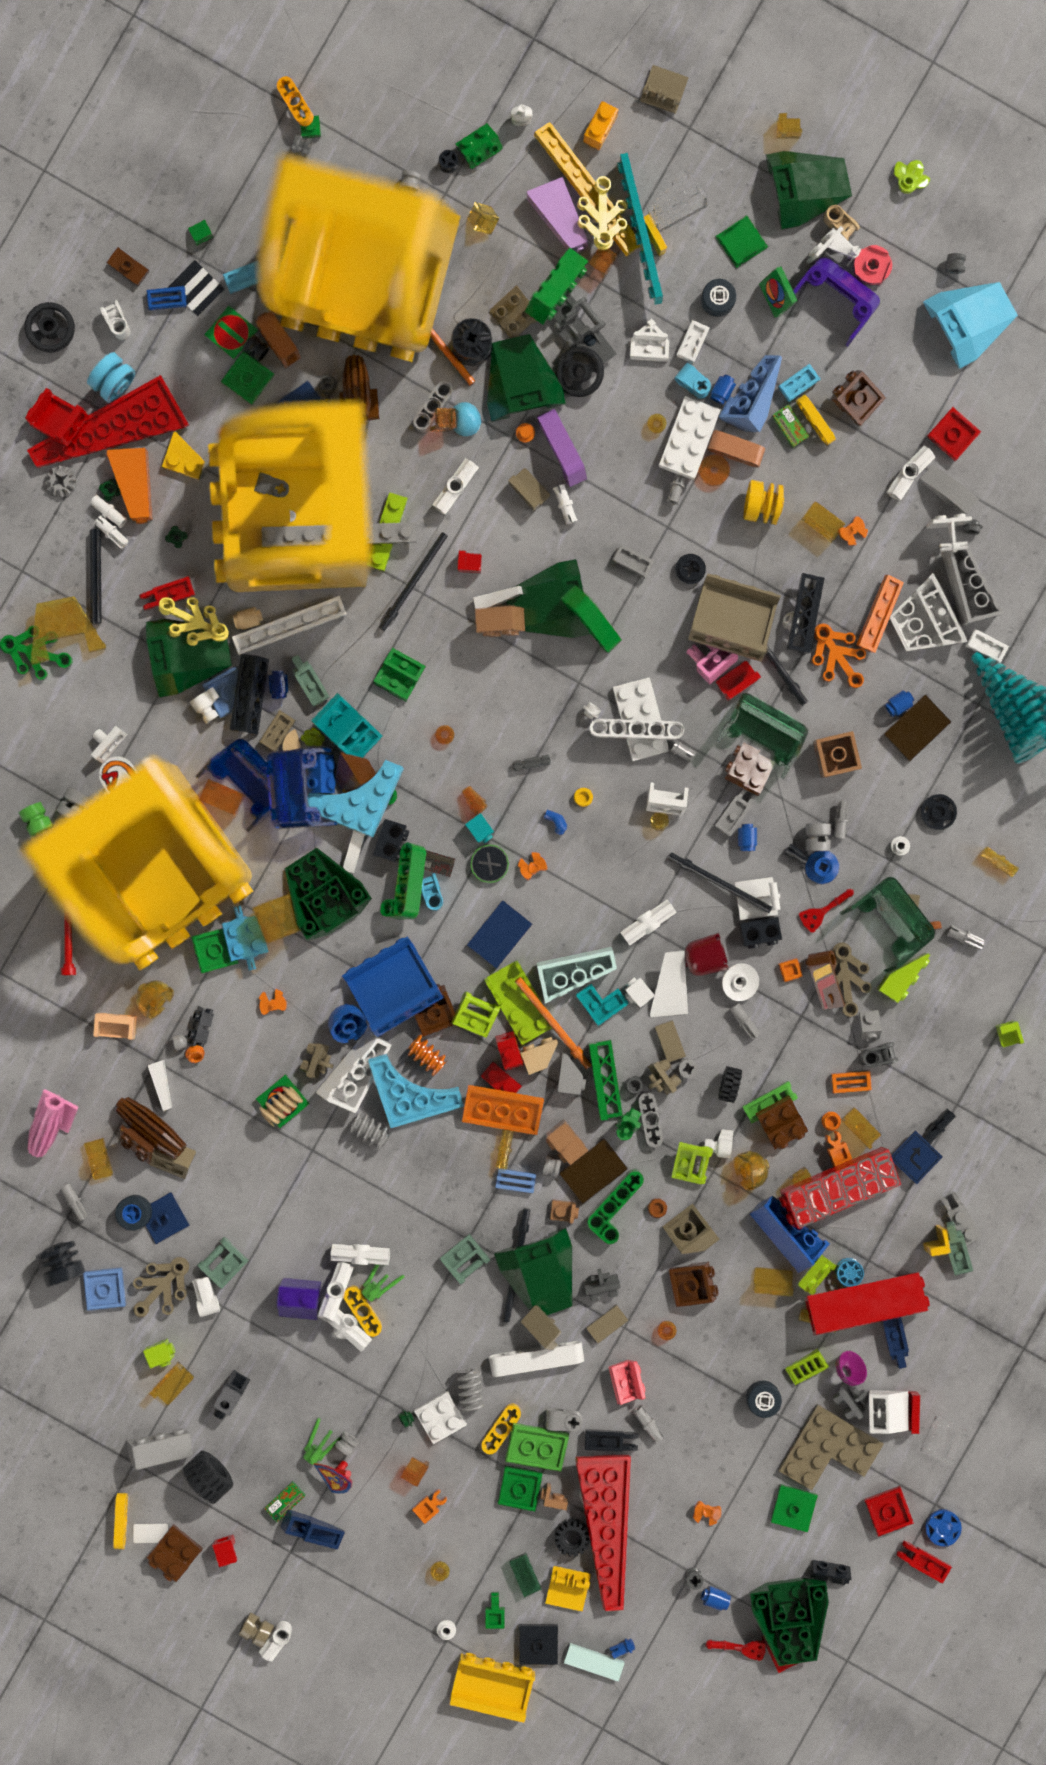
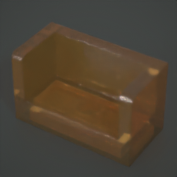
M208 779L199 800L237 816L246 795Z

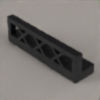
M801 573L787 649L795 650L805 655L811 653L825 577ZM806 578L812 580L809 592L804 586ZM807 596V609L804 610L801 606V600ZM804 615L803 629H800L797 621L799 617ZM798 634L801 635L799 647L793 645L794 637Z
M241 654L230 730L258 735L269 659L257 655Z

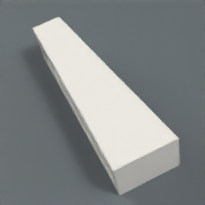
M516 586L473 597L475 609L492 608L523 594L522 587Z
M354 830L343 866L346 871L355 873L365 839L364 834Z
M161 1060L148 1065L162 1110L165 1111L172 1108L165 1061Z

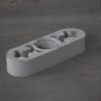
M643 1092L638 1098V1104L642 1113L641 1119L645 1140L650 1147L656 1148L663 1142L656 1099L652 1093ZM644 1096H648L649 1099H652V1101L649 1102L650 1109L654 1108L655 1111H646L645 1113H643V1109L647 1110L646 1104L642 1103V1100L645 1099ZM649 1114H653L656 1117V1122L653 1125H648L645 1122V1118ZM658 1126V1130L654 1129L655 1135L659 1136V1139H657V1143L653 1144L652 1141H649V1138L652 1137L651 1130L647 1132L646 1129H653Z

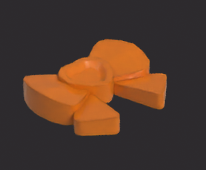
M855 516L852 523L846 527L838 529L839 536L844 541H847L848 545H857L853 536L857 532L863 538H866L868 533L863 520L858 516Z
M531 853L534 862H530L529 865L522 858L520 859L518 867L526 880H530L532 875L539 871H546L548 869L546 861L540 856V853Z
M275 989V1000L271 999L270 1001L266 993L262 992L259 996L261 1000L259 1008L263 1015H267L270 1011L278 1009L285 1011L287 1009V1002L282 996L283 992Z
M698 1501L694 1508L693 1518L699 1523L703 1515L706 1518L709 1517V1526L717 1524L721 1517V1507H712Z

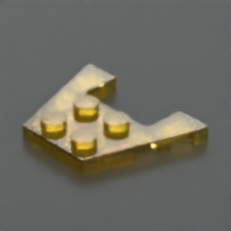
M75 596L36 604L31 655L32 665L49 661L45 641L84 634L89 653L106 649L105 643L88 620L87 615Z

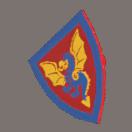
M342 1460L336 1469L323 1464H313L332 1493L344 1494L351 1489L353 1481L349 1479L351 1471L345 1470L348 1466L346 1461Z

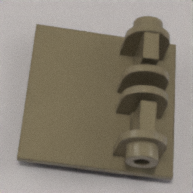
M652 65L640 101L676 114L689 77Z
M517 285L489 310L510 338L518 337L532 323L535 324L537 322L525 313L529 300Z

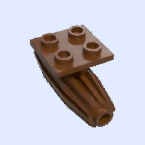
M353 354L345 359L342 377L343 392H339L340 404L361 403L363 424L369 420H379L377 388L370 389L369 374L365 361L360 355Z
M122 1097L116 1103L117 1114L130 1127L128 1129L123 1125L120 1127V1144L125 1149H131L135 1152L136 1158L141 1162L151 1163L154 1148L174 1160L186 1149L187 1144L175 1130L146 1106L130 1097Z

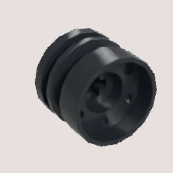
M469 318L462 320L456 325L451 338L453 353L456 358L464 365L476 366L485 362L492 350V335L487 324L480 319ZM469 337L475 339V343L469 341Z
M75 1241L57 1243L36 1255L37 1261L45 1258L47 1260L39 1264L40 1268H50L49 1271L43 1274L47 1287L60 1284L85 1273L82 1260L72 1261L71 1257L78 1253V1250L68 1251V1249L76 1246Z

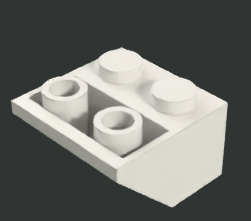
M869 1391L870 1433L890 1434L909 1430L908 1391Z

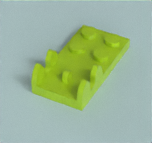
M518 960L484 978L519 1041L524 1045L552 1029V1027L515 983V980L521 977L540 1000Z

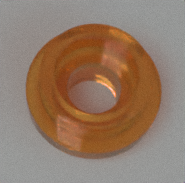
M447 725L440 726L435 733L437 741L441 744L451 743L455 735L453 729ZM443 731L448 732L447 738H442L441 733Z
M663 1321L659 1324L657 1332L661 1339L671 1340L675 1337L677 1329L673 1322ZM669 1327L670 1332L664 1333L663 1329Z

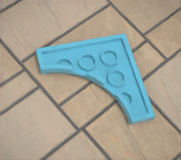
M385 760L377 774L363 786L337 795L309 793L302 809L373 838L404 768Z
M387 1054L368 1059L390 1128L464 1107L459 1087L450 1089L421 1087L399 1074L391 1064Z

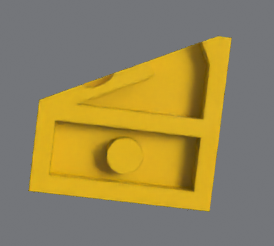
M173 432L162 467L199 480L205 461L177 432Z

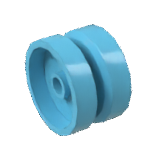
M113 352L105 356L94 367L87 379V384L95 392L100 391V396L108 403H111L128 389L135 378L136 371L128 364L123 365L122 358Z

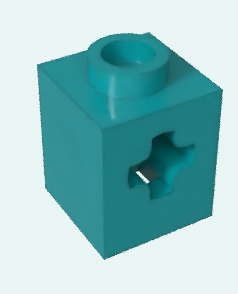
M481 813L465 824L478 843L482 841L485 844L493 838L491 834L494 831Z

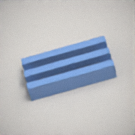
M498 1168L496 1188L534 1193L536 1173ZM501 1173L531 1177L532 1179L528 1181L501 1177ZM500 1181L530 1185V1188L500 1184Z

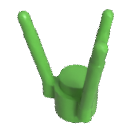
M375 1265L368 1279L363 1284L365 1288L361 1292L365 1298L373 1302L405 1276L401 1275L381 1290L380 1286L389 1275L386 1274L378 1283L375 1281L371 1283L379 1265Z
M317 1418L309 1441L304 1448L306 1453L303 1455V1458L312 1465L314 1463L317 1464L319 1460L322 1461L324 1456L335 1447V1443L341 1440L338 1437L323 1451L322 1447L332 1434V1430H329L319 1445L313 1444L311 1446L321 1421L320 1418Z

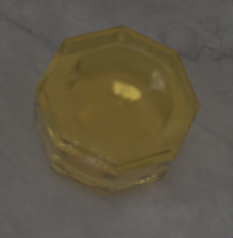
M655 812L652 815L650 822L651 827L655 831H664L669 826V819L665 813Z

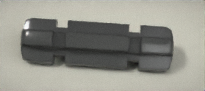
M549 755L513 762L515 771L551 764Z

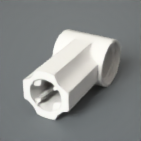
M204 1276L193 1280L197 1296L196 1304L200 1317L220 1312L217 1296L214 1295L210 1278Z
M280 1621L276 1624L266 1643L259 1650L262 1658L272 1662L282 1647L288 1643L292 1632L289 1622ZM278 1631H285L287 1634L280 1635Z

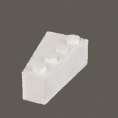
M366 1031L316 1093L326 1101L356 1113L374 1080L368 1059L388 1054L392 1045L381 1037Z

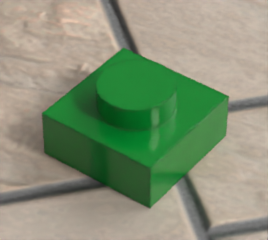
M319 115L314 116L310 125L301 126L302 138L321 137Z

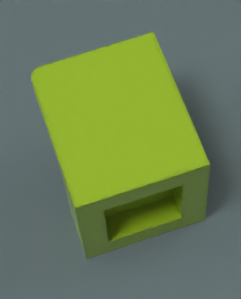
M1013 1020L996 1025L1002 1047L1024 1044L1018 1021Z

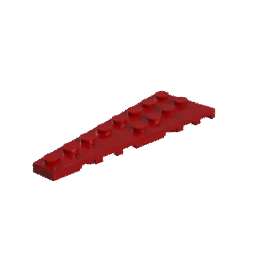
M631 1456L575 1457L602 1606L605 1611L624 1610Z

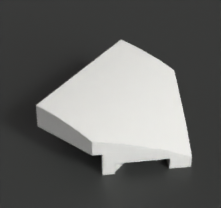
M650 319L638 332H634L630 345L631 360L668 362V335L655 325L656 323L653 319Z

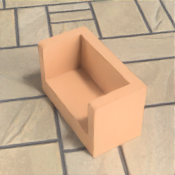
M96 1013L93 1037L104 1036L133 1040L135 1039L137 1016Z

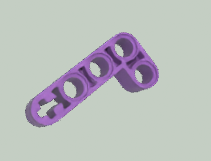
M552 409L537 416L538 423L562 468L568 486L571 487L586 480L584 464L556 410Z

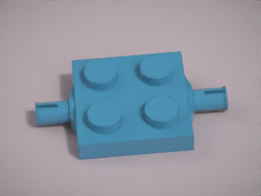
M241 905L233 907L236 919L221 924L230 961L243 959L247 961L248 971L257 969L254 957L269 952L260 915L246 917L243 916Z

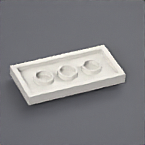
M685 396L658 467L695 480L721 409Z
M650 677L613 687L621 720L661 721ZM635 724L631 727V731L638 735L641 733L642 728ZM653 725L650 729L653 735L661 733V728L658 725ZM626 738L632 761L670 751L667 740Z

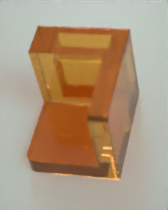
M598 249L590 260L589 265L601 272V277L605 278L616 262L617 254L610 249Z
M455 408L434 409L436 425L430 427V432H447L457 428Z
M412 1457L408 1465L403 1468L401 1478L417 1487L429 1468V1462L425 1461L423 1463Z

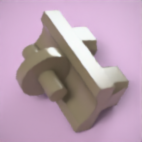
M320 1043L308 1044L306 1053L313 1055L311 1062L303 1060L300 1066V1070L307 1073V1077L319 1079L320 1073L325 1074L327 1067L333 1068L334 1064L329 1062L331 1055L327 1054L330 1046Z
M667 1059L647 1066L652 1073L648 1076L652 1082L648 1085L649 1089L655 1087L658 1092L663 1090L666 1095L677 1091L676 1087L682 1081L677 1074H673L671 1077L667 1076L665 1072L671 1068V1064Z

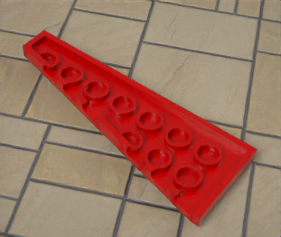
M159 375L88 415V419L68 447L49 437L27 449V452L35 466L40 468L183 429L190 425L163 377Z

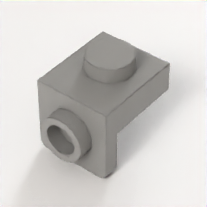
M879 1010L859 1012L861 1041L873 1042L879 1040L882 1032Z

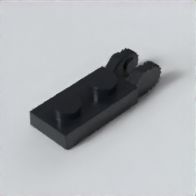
M585 1429L584 1450L637 1451L638 1445L623 1444L624 1439H637L639 1434L615 1430Z

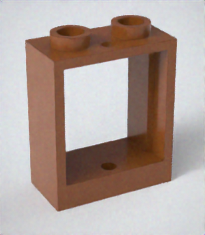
M273 312L260 314L257 318L258 320L255 321L257 327L284 368H288L301 359L297 347Z

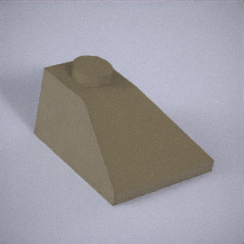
M693 1203L662 1226L682 1254L705 1251L720 1240Z

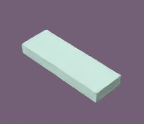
M572 1643L569 1644L564 1659L565 1664L615 1681H619L625 1664L623 1660L614 1659L611 1656Z

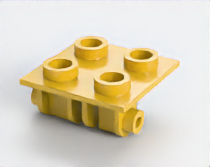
M553 1566L545 1604L583 1612L591 1574Z

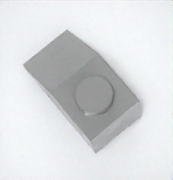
M562 1052L557 1092L581 1095V1090L585 1091L586 1079H583L582 1073L567 1053Z

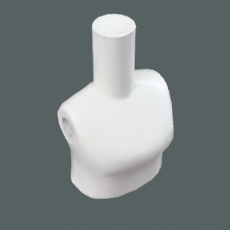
M519 105L512 108L511 119L513 125L526 126L531 123L533 114L529 106Z

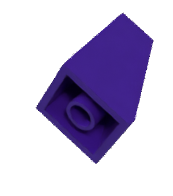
M283 1278L278 1291L277 1307L279 1317L318 1320L322 1281Z

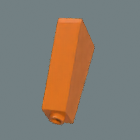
M147 449L107 450L108 459L130 518L136 521V524L148 523L147 520H153Z

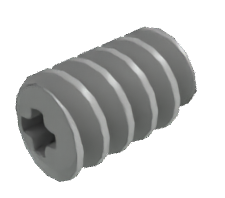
M360 1110L350 1126V1133L352 1134L357 1130L356 1137L359 1138L364 1135L363 1141L366 1142L368 1139H371L369 1145L372 1146L377 1143L376 1149L379 1150L384 1146L393 1131L387 1134V1127L380 1130L381 1123L379 1122L374 1126L375 1119L372 1118L370 1121H367V1114L361 1118L362 1111Z
M472 1368L457 1370L456 1373L462 1374L461 1377L457 1378V1381L463 1382V1384L458 1385V1388L464 1389L463 1392L459 1393V1396L465 1397V1399L460 1401V1404H465V1407L460 1410L473 1411L483 1407L484 1402L481 1400L483 1394L480 1393L482 1386L478 1385L482 1382L481 1378L478 1377L481 1375V1371Z

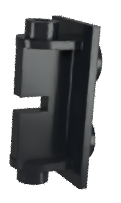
M198 1006L197 1010L194 1011L192 1017L194 1023L192 1029H189L187 1036L188 1043L195 1046L196 1044L204 1047V1044L207 1043L209 1030H205L203 1027H211L214 1016L212 1009L206 1008L205 1010L203 1007Z
M812 1560L813 1570L810 1573L811 1578L827 1582L828 1577H831V1583L841 1585L849 1584V1581L852 1580L850 1566Z

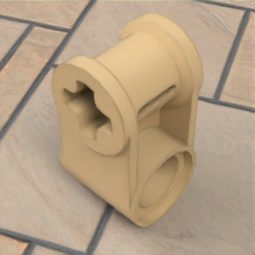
M838 205L830 206L824 214V223L831 230L833 228L837 230L842 226L844 229L840 233L848 241L854 231L860 229L859 224ZM829 213H835L838 219H831Z

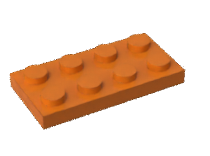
M468 1085L462 1122L537 1135L544 1098Z

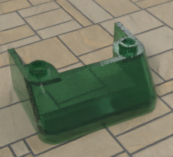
M743 693L723 726L717 742L720 743L725 734L730 738H739L741 734L746 735L774 751L773 758L776 764L784 767L781 778L784 779L801 752L808 735V729L804 724L755 696Z
M894 877L883 879L839 912L841 915H844L855 908L864 913L876 909L898 938L891 946V951L896 960L884 970L885 973L900 968L935 937L934 927Z

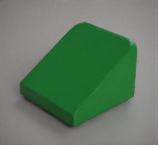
M205 220L188 228L197 246L214 238Z

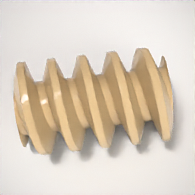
M282 1087L284 1094L277 1092L278 1099L271 1097L273 1104L266 1102V1110L262 1107L259 1108L263 1117L273 1127V1122L276 1124L280 1122L279 1117L282 1119L286 1117L285 1112H292L290 1106L296 1108V1101L298 1103L303 1102L302 1098L292 1087L289 1089Z

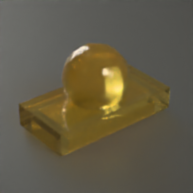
M104 1138L84 1143L93 1179L97 1180L114 1175Z

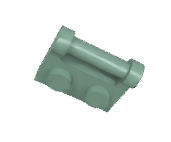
M470 1233L439 1258L460 1284H463L466 1281L465 1279L484 1263L487 1264L491 1261ZM476 1253L480 1256L461 1273L458 1272L457 1269Z
M223 1237L220 1240V1244L204 1261L201 1260L197 1266L222 1289L249 1260L226 1237ZM227 1249L230 1253L212 1271L209 1268L211 1263Z

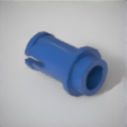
M625 1638L624 1642L610 1647L614 1659L628 1652L633 1653V1650H635V1645L631 1638Z

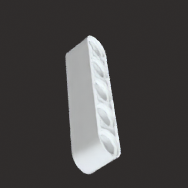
M595 719L589 726V732L592 736L599 738L677 740L684 734V726L676 721ZM595 723L602 724L603 732L595 733L593 725ZM620 724L623 729L622 733L615 734L612 731V726ZM635 724L642 728L641 733L638 735L631 731V727ZM653 725H658L661 728L659 735L651 733L650 729ZM671 726L679 727L680 734L678 736H673L670 733Z
M581 1341L560 1343L554 1350L545 1349L542 1346L489 1356L492 1377L573 1365L585 1361Z

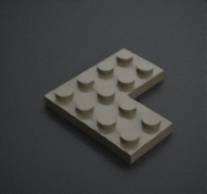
M816 1404L778 1470L810 1490H813L831 1458L865 1477L884 1443L826 1408Z

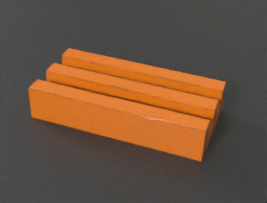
M870 1071L831 1074L832 1093L872 1090ZM866 1075L865 1079L836 1081V1078ZM867 1083V1086L837 1088V1085Z

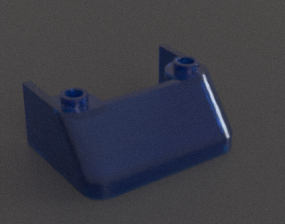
M237 739L210 758L195 776L199 779L209 772L214 778L219 780L229 777L254 803L250 807L249 812L255 820L246 829L248 832L262 823L292 793L291 787L243 739Z
M331 748L275 751L268 755L267 771L271 821L275 828H315L337 825V821L322 822L319 809L308 807L305 768L314 767L317 761L316 754L331 752Z

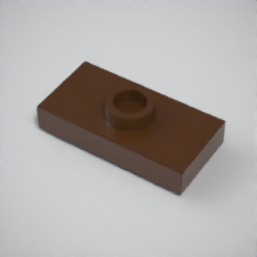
M118 247L106 262L138 287L150 272Z

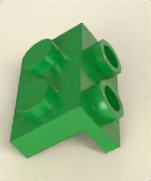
M488 123L455 143L458 151L467 160L471 169L503 149L498 135Z

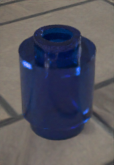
M272 671V675H268L269 694H271L272 699L287 698V693H289L288 675L284 674L283 671Z

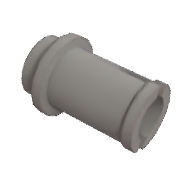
M675 741L670 749L672 755L676 754L689 763L696 753L683 746L680 741Z

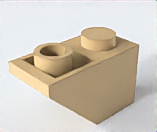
M552 1037L541 1040L542 1044L534 1046V1044L523 1047L524 1051L521 1052V1056L529 1075L548 1067L558 1044L557 1039L552 1040Z

